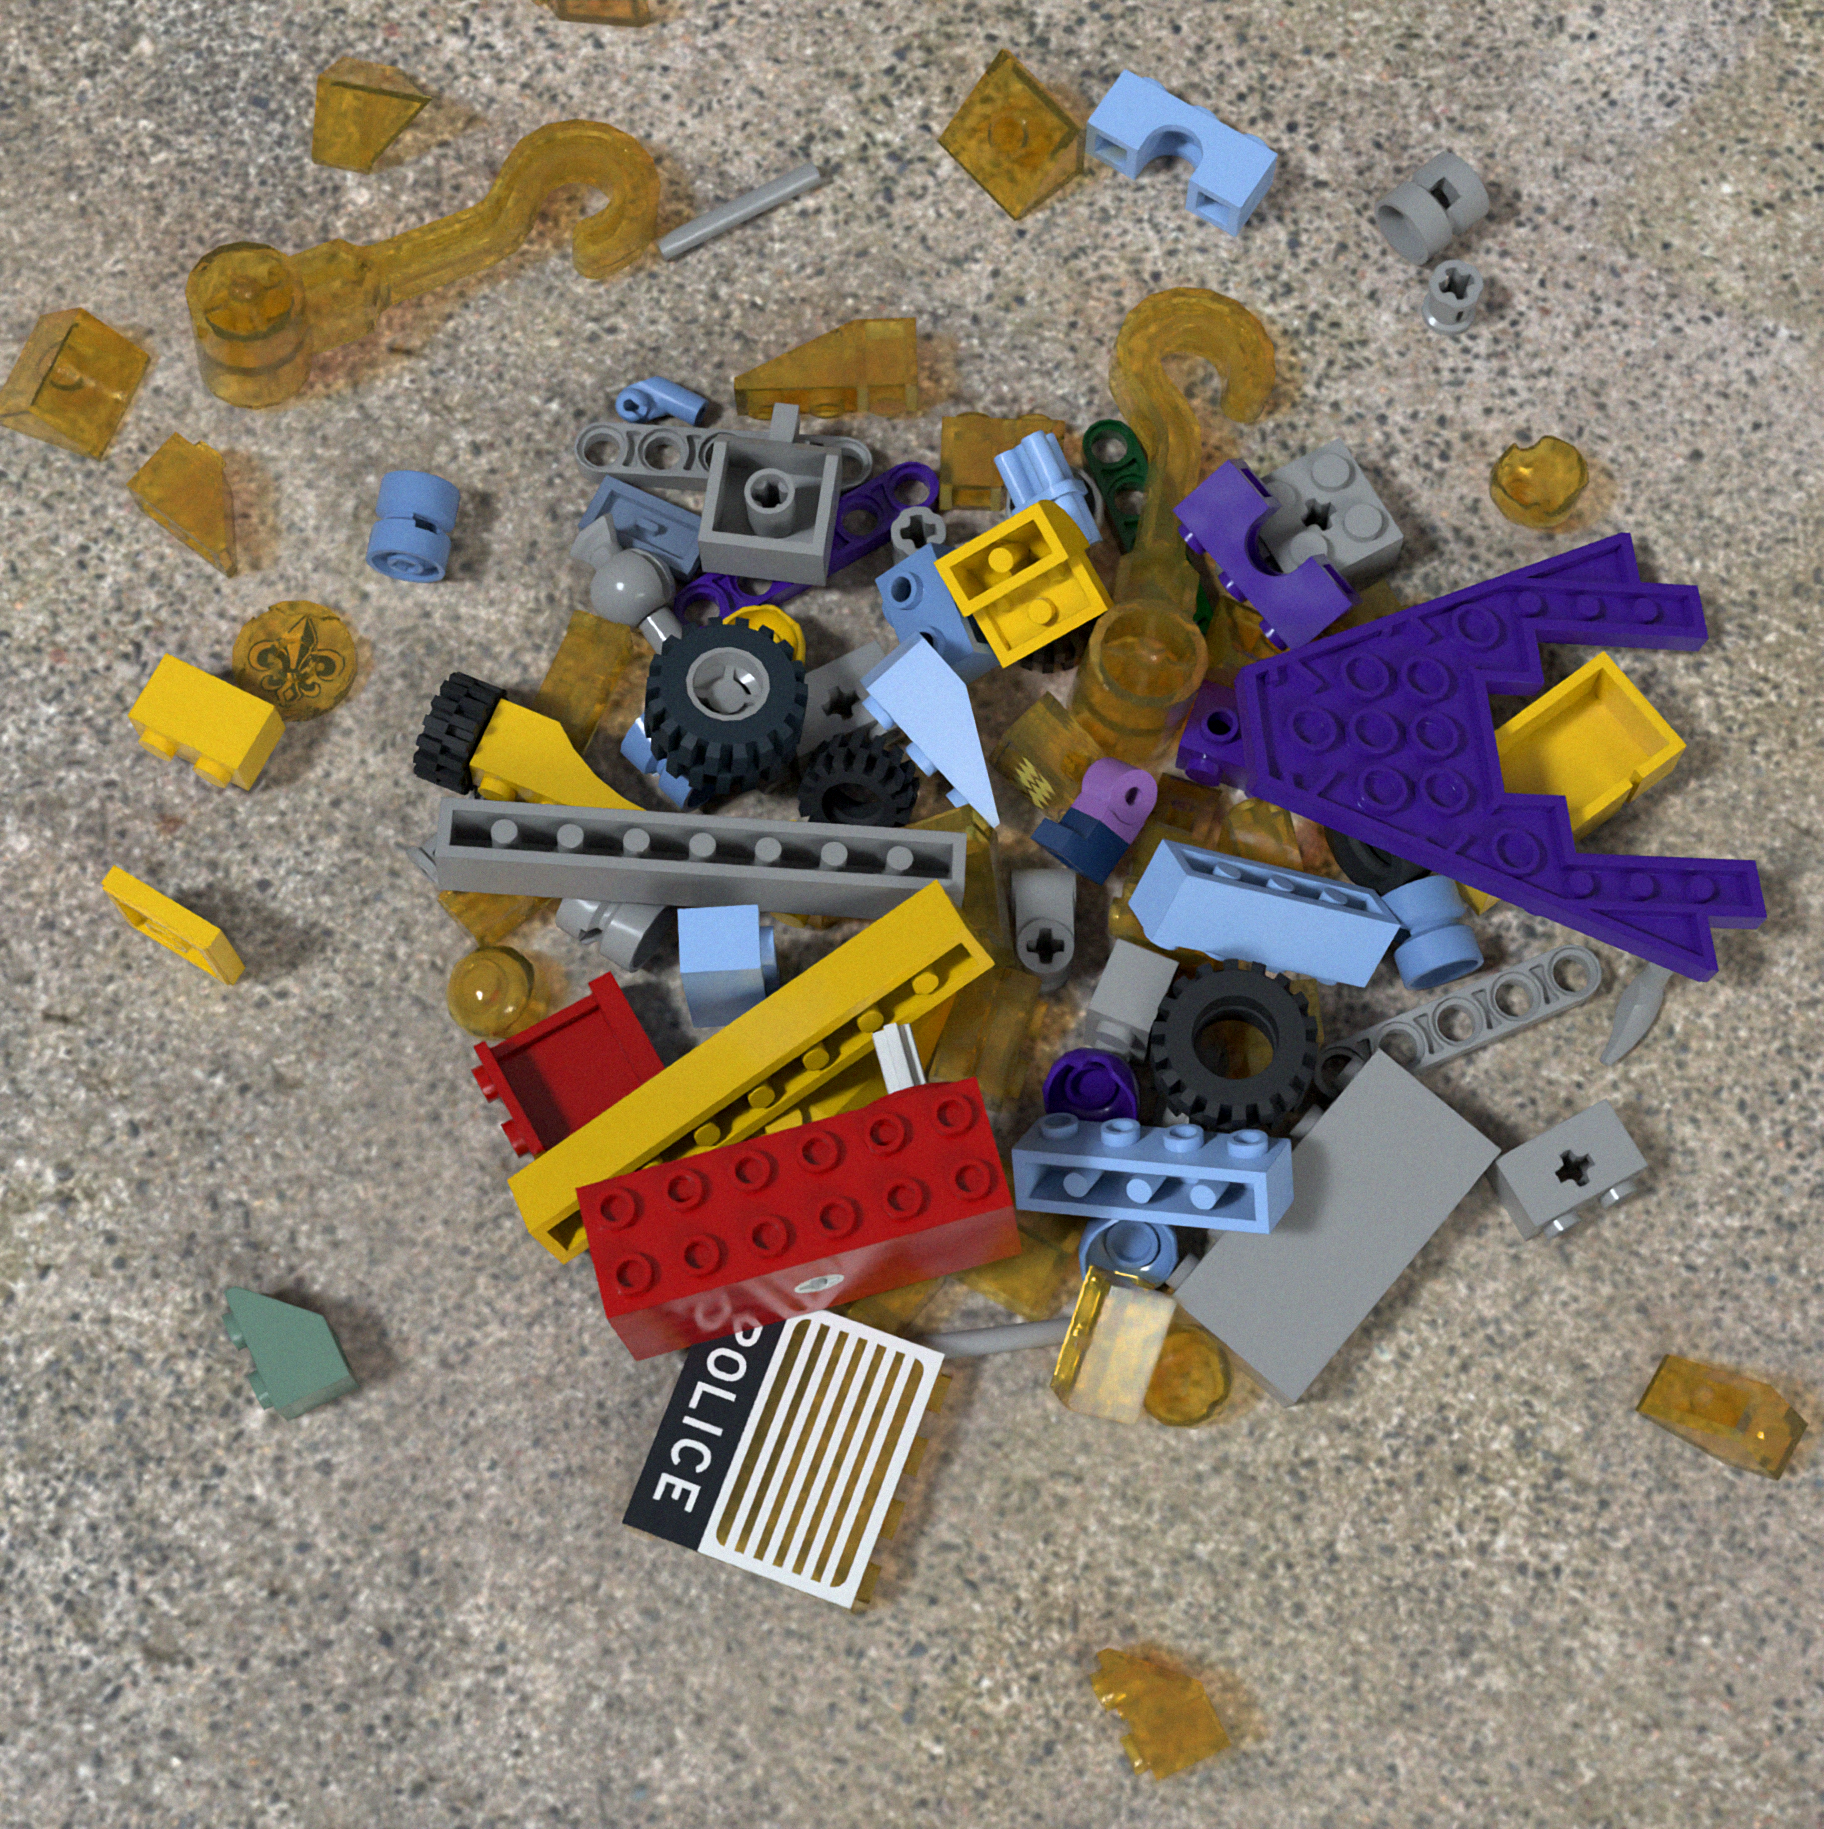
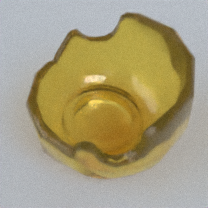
M1552 435L1542 436L1537 443L1528 448H1519L1516 443H1512L1499 457V460L1495 462L1488 477L1489 496L1501 514L1512 524L1529 528H1551L1564 522L1581 502L1590 482L1588 462L1576 446Z
M504 945L481 946L468 953L454 964L445 991L450 1017L468 1035L482 1041L508 1039L546 1019L552 996L546 973L521 951Z
M1170 1322L1149 1333L1141 1341L1142 1354L1137 1369L1133 1373V1382L1147 1414L1171 1429L1197 1430L1225 1411L1234 1390L1235 1370L1226 1348L1219 1340L1196 1324Z

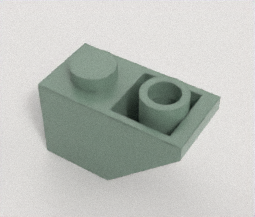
M238 1286L223 1291L232 1310L222 1315L224 1325L236 1349L240 1351L248 1347L257 1370L249 1373L248 1379L264 1410L274 1406L275 1410L286 1421H290L360 1387L335 1329L323 1315Z

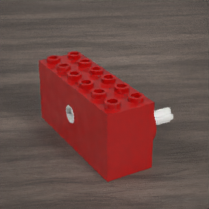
M896 1023L883 1026L884 1030L872 1033L888 1095L871 1102L864 1108L575 1188L606 1319L636 1362L687 1348L697 1343L762 1327L1022 1254L1013 1202L977 1077L974 1076L957 1082L927 1083L911 1025L909 1023L897 1026Z

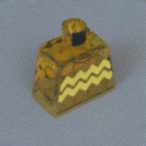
M1047 691L1003 733L987 762L1050 820L1059 823L1082 792V782L1088 768L1095 761L1109 756L1064 706ZM1063 774L1071 777L1074 780V782H1071L1068 779H1066Z

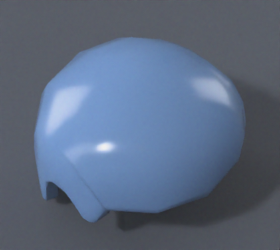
M1090 1217L1078 1242L1082 1280L1104 1302H1108L1113 1297H1125L1138 1302L1144 1300L1155 1288L1165 1283L1179 1261L1176 1231L1173 1225Z

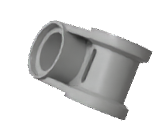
M1011 868L1010 918L1011 926H1014V962L1017 979L1024 988L1032 993L1043 995L1055 993L1065 986L1071 974L1075 947L1076 875L1068 868ZM1048 950L1052 963H1040L1037 951Z

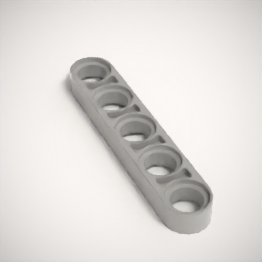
M598 422L583 428L577 435L574 451L578 469L582 476L592 483L601 485L605 476L609 475L633 487L706 491L710 471L707 460L713 452L714 441L718 434L755 438V434L768 436L769 432ZM799 434V440L811 441V445L840 448L842 449V456L854 457L860 461L863 466L862 472L851 481H842L840 497L872 480L873 464L871 453L867 446L858 439L841 436ZM598 441H609L618 446L620 452L613 463L606 466L593 465L585 457L587 450ZM666 444L673 446L681 454L675 466L665 470L655 469L646 461L648 453L658 445Z
M1568 944L1559 946L1332 1043L1318 1053L1310 1088L1319 1100L1330 1105L1340 1092L1332 1090L1324 1083L1321 1076L1322 1065L1328 1060L1336 1058L1349 1062L1355 1055L1366 1062L1379 1049L1381 1039L1390 1034L1403 1035L1413 1044L1415 1050L1414 1060L1408 1065L1401 1067L1414 1077L1577 1007L1591 997L1601 982L1602 970L1599 960L1592 951L1581 945ZM1563 960H1571L1580 964L1587 975L1585 988L1575 992L1565 991L1560 988L1553 977L1554 965ZM1508 984L1517 985L1524 989L1530 1000L1529 1011L1517 1017L1506 1015L1496 1004V990ZM1449 1009L1464 1012L1472 1023L1471 1036L1466 1040L1458 1042L1447 1039L1439 1031L1437 1024L1438 1015Z

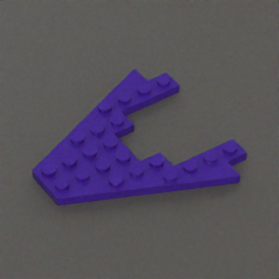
M1618 533L1244 666L1234 680L1249 793L1252 796L1516 905L1531 915L1547 918L1698 982H1708L1719 971L1710 928L1756 930L1767 919L1755 860L1576 853L1565 795L1505 793L1488 694L1536 696L1545 684L1537 643L1698 652L1709 639L1698 585L1640 582L1631 533Z

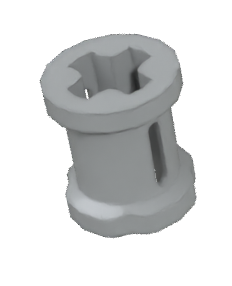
M1459 259L1446 260L1437 265L1434 274L1429 280V292L1424 297L1421 309L1423 321L1429 329L1440 335L1453 336L1461 334L1471 326L1476 313L1477 300L1484 287L1483 277L1474 265L1466 264Z
M913 506L903 510L891 525V541L893 543L891 558L893 565H897L919 550L915 548L914 540H922L924 546L929 542L944 545L946 542V526L943 518L933 513L927 507Z

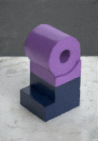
M1104 757L1095 761L1088 768L1083 778L1082 792L1061 821L1056 823L1045 817L1030 838L1068 869L1102 886L1151 813L1157 800L1158 790L1156 781L1150 773L1115 757Z

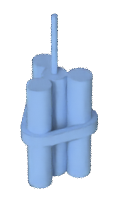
M1043 430L1034 432L1023 438L1021 444L1017 445L1014 449L1007 450L993 459L1015 505V509L1011 512L1012 516L1040 500L1048 499L1067 512L1083 532L1091 545L1090 547L1103 541L1083 497L1088 493L1084 482L1074 478L1054 433L1045 435Z

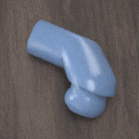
M660 376L629 385L619 393L615 402L618 415L629 423H645L671 414L694 427H697L702 422L709 406V400Z

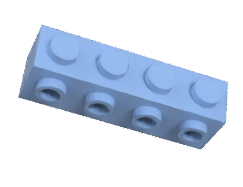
M1162 839L1128 902L1143 926L1145 936L1151 942L1164 949L1176 950L1179 947L1202 951L1224 962V959H1238L1251 963L1255 961L1267 965L1266 970L1278 974L1281 972L1283 974L1287 970L1309 975L1316 981L1331 986L1341 982L1365 988L1401 926L1374 889Z
M1052 1113L1040 1117L1011 1149L1016 1207L1020 1210L1270 1235L1294 1201L1291 1139L1268 1137L1265 1132L1260 1130L1245 1129L1228 1134L1205 1132L1200 1126L1194 1124H1177L1168 1128L1140 1126L1138 1121L1129 1118L1093 1122L1078 1120L1075 1115L1070 1113Z

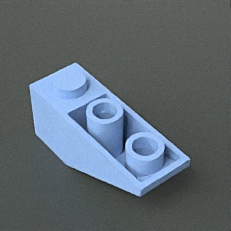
M915 630L860 680L870 694L862 704L886 731L897 723L912 742L904 749L905 752L928 777L932 776L937 770L946 777L954 786L946 794V797L970 823L981 816L994 829L1000 822L966 684L923 636Z

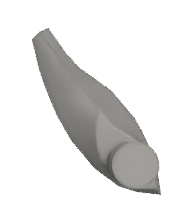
M1649 961L1647 966L1629 984L1617 1006L1612 1035L1599 1059L1603 1065L1611 1066L1625 1055L1644 1035L1656 1017L1663 1000L1664 988L1674 971Z

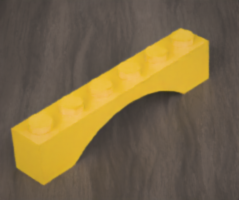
M500 699L469 764L473 785L479 787L478 792L483 797L494 801H520L523 803L647 811L624 799L593 773L574 750L560 722L505 699ZM770 912L775 919L795 928H805L807 923L821 929L826 916Z

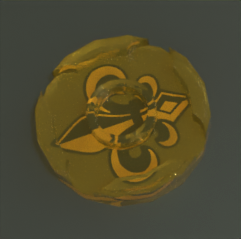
M307 600L281 601L269 606V611L261 614L257 619L253 616L242 627L232 650V672L241 690L274 705L283 722L310 721L331 712L348 696L357 676L358 651L347 626L341 622L335 613L319 604Z

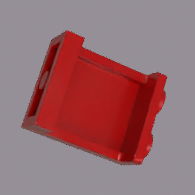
M611 971L588 983L591 994L491 1048L488 1047L485 1040L473 1046L481 1064L471 1069V1072L489 1104L499 1098L503 1102L511 1119L500 1125L519 1159L530 1153L535 1161L665 1069Z

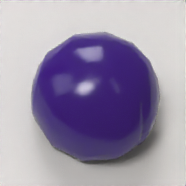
M1080 1047L1065 1052L1053 1062L1042 1086L1044 1108L1047 1115L1052 1113H1070L1075 1115L1078 1120L1106 1122L1117 1118H1129L1139 1121L1141 1113L1139 1078L1127 1061L1109 1051Z

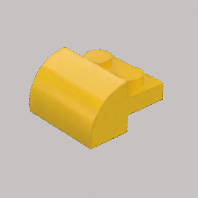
M1048 499L1036 502L933 562L962 615L965 618L973 614L1003 668L1115 606L1084 551L1091 545L1083 532L1064 509Z

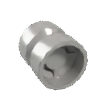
M1442 151L1414 172L1411 182H1402L1376 202L1374 213L1376 222L1391 247L1409 262L1422 265L1450 244L1452 234L1460 235L1484 217L1488 213L1490 204L1485 187L1475 171L1457 155Z
M563 898L557 911L555 923L558 928L585 945L599 941L602 956L629 973H635L644 966L662 942L673 921L676 906Z

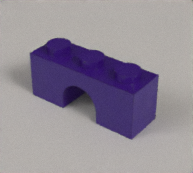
M1243 458L1228 459L1172 510L1183 522L1178 527L1180 535L1199 555L1203 556L1207 552L1223 570L1218 575L1222 585L1240 603H1245L1247 600L1251 602L1264 618L1259 623L1261 630L1279 650L1285 651L1287 648L1292 650L1322 639L1359 607L1364 600L1324 553L1310 556L1289 574L1278 572L1266 564L1259 551V534L1264 523L1283 505Z

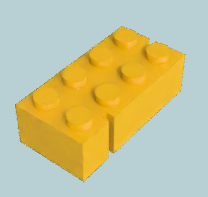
M1605 651L1594 657L1494 731L1505 793L1565 795L1574 845L1619 812L1625 800L1628 804L1670 774L1687 747L1684 741ZM1455 880L1459 894L1478 916L1501 900Z

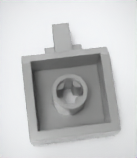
M775 402L768 436L755 434V438L724 434L717 435L714 441L698 535V547L703 572L826 587L843 479L842 449L811 445V441L798 439L801 423L799 405Z
M1340 437L1260 478L1283 505L1264 523L1258 539L1260 554L1266 564L1272 569L1289 574L1310 556L1324 553L1348 583L1355 588L1395 567L1404 535ZM1216 562L1214 573L1219 579L1218 575L1223 570Z

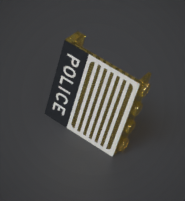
M825 1310L811 1312L691 1345L622 1520V1525L628 1533L652 1541L653 1537L662 1539L841 1607L843 1614L852 1617L857 1602L860 1601L869 1605L877 1587L883 1566L872 1563L881 1537L893 1541L900 1525L906 1502L898 1500L896 1497L904 1475L907 1474L916 1478L923 1463L930 1439L919 1435L927 1413L930 1411L940 1415L947 1398L953 1377L942 1374L945 1367V1354Z

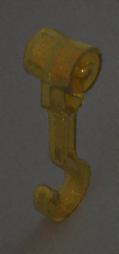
M571 119L545 124L519 140L504 161L491 190L484 200L470 208L376 244L357 246L343 239L336 238L289 257L285 253L263 243L240 241L221 245L200 258L189 273L185 290L201 379L215 397L234 407L258 410L282 404L298 394L310 377L313 356L374 333L380 315L392 305L492 267L518 251L534 228L543 202L551 191L561 185L575 182L589 184L601 190L610 200L605 209L593 216L584 218L574 227L572 234V263L578 274L587 279L597 280L614 275L640 259L656 236L660 211L661 183L653 158L633 136L608 123Z
M1174 287L1148 295L1127 313L1108 361L1109 390L1122 416L1142 442L1148 454L1149 467L1134 550L1131 553L1120 556L1108 588V594L1115 606L1104 612V615L1096 622L1066 698V719L1068 723L1072 724L1068 717L1070 715L1079 724L1078 727L1083 735L1076 731L1074 732L1080 744L1084 746L1079 736L1088 740L1084 731L1092 738L1098 748L1096 750L1090 747L1095 757L1100 759L1115 757L1135 766L1158 759L1174 744L1208 669L1207 643L1198 625L1192 621L1200 574L1186 560L1185 549L1187 543L1178 531V527L1183 522L1172 511L1196 489L1202 457L1201 426L1188 400L1167 376L1161 364V359L1166 355L1176 352H1188L1199 355L1209 361L1216 368L1221 378L1220 407L1228 418L1238 423L1253 422L1261 416L1273 389L1276 377L1274 346L1261 321L1237 300L1206 288Z

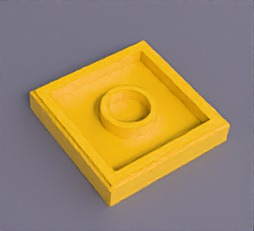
M113 865L101 882L102 889L129 926L227 986L229 984L234 985L246 968L221 929L119 867Z

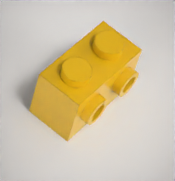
M165 653L127 715L140 736L138 743L151 754L166 761H171L174 755L194 764L193 771L209 783L226 788L227 784L231 782L247 791L250 790L286 730L274 705L168 653Z

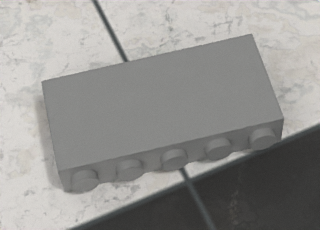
M1380 1048L1366 1062L1355 1055L1330 1084L1340 1093L1328 1108L1323 1111L1314 1104L1289 1133L1299 1141L1291 1151L1294 1201L1270 1235L1209 1229L1207 1233L1216 1242L1201 1260L1190 1252L1165 1281L1174 1292L1163 1305L1284 1408L1298 1400L1502 1151Z

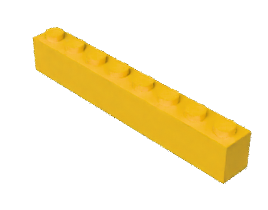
M937 879L507 1179L529 1234L565 1265L589 1248L575 1188L743 1141L875 1049L872 1033L884 1030L883 1026L896 1023L897 1026L912 1023L994 966V960L965 913Z

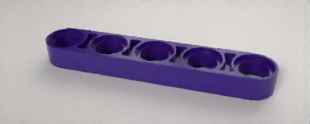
M904 462L839 498L827 577L891 541L892 523L903 510L913 507L901 503L894 494L896 488L902 482L917 480L923 483L928 488L929 495L924 502L915 506L927 507L935 513L939 505V481L935 472L929 466L920 462ZM855 510H866L876 517L878 523L869 534L863 536L853 535L843 527L842 522L845 516ZM709 572L686 585L678 592L674 601L673 612L682 626L689 624L684 616L687 607L697 600H709L718 606L720 610L718 616H722L723 621L724 618L742 607L761 606L764 604L778 606L813 585L772 580L770 589L764 594L749 596L738 588L737 582L740 576Z

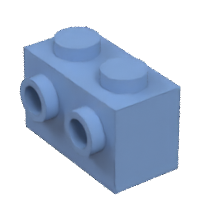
M929 542L875 579L883 599L882 611L888 623L894 628L900 644L917 630L967 686L998 666L1000 662L973 614L964 618L933 563L957 548Z

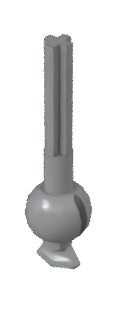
M611 513L602 515L579 532L569 554L591 564L597 571L590 583V600L597 615L612 629L619 632H641L655 652L661 655L662 643L671 634L681 639L683 627L670 610L676 598V581L668 565L654 552L643 548L624 550L617 541ZM781 764L778 777L768 783L760 776L757 779V786L764 795H767L777 786L789 780L791 771L786 765Z

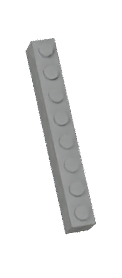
M441 797L435 863L439 890L688 907L758 904L759 911L880 919L936 879L957 905L962 908L965 887L967 833Z

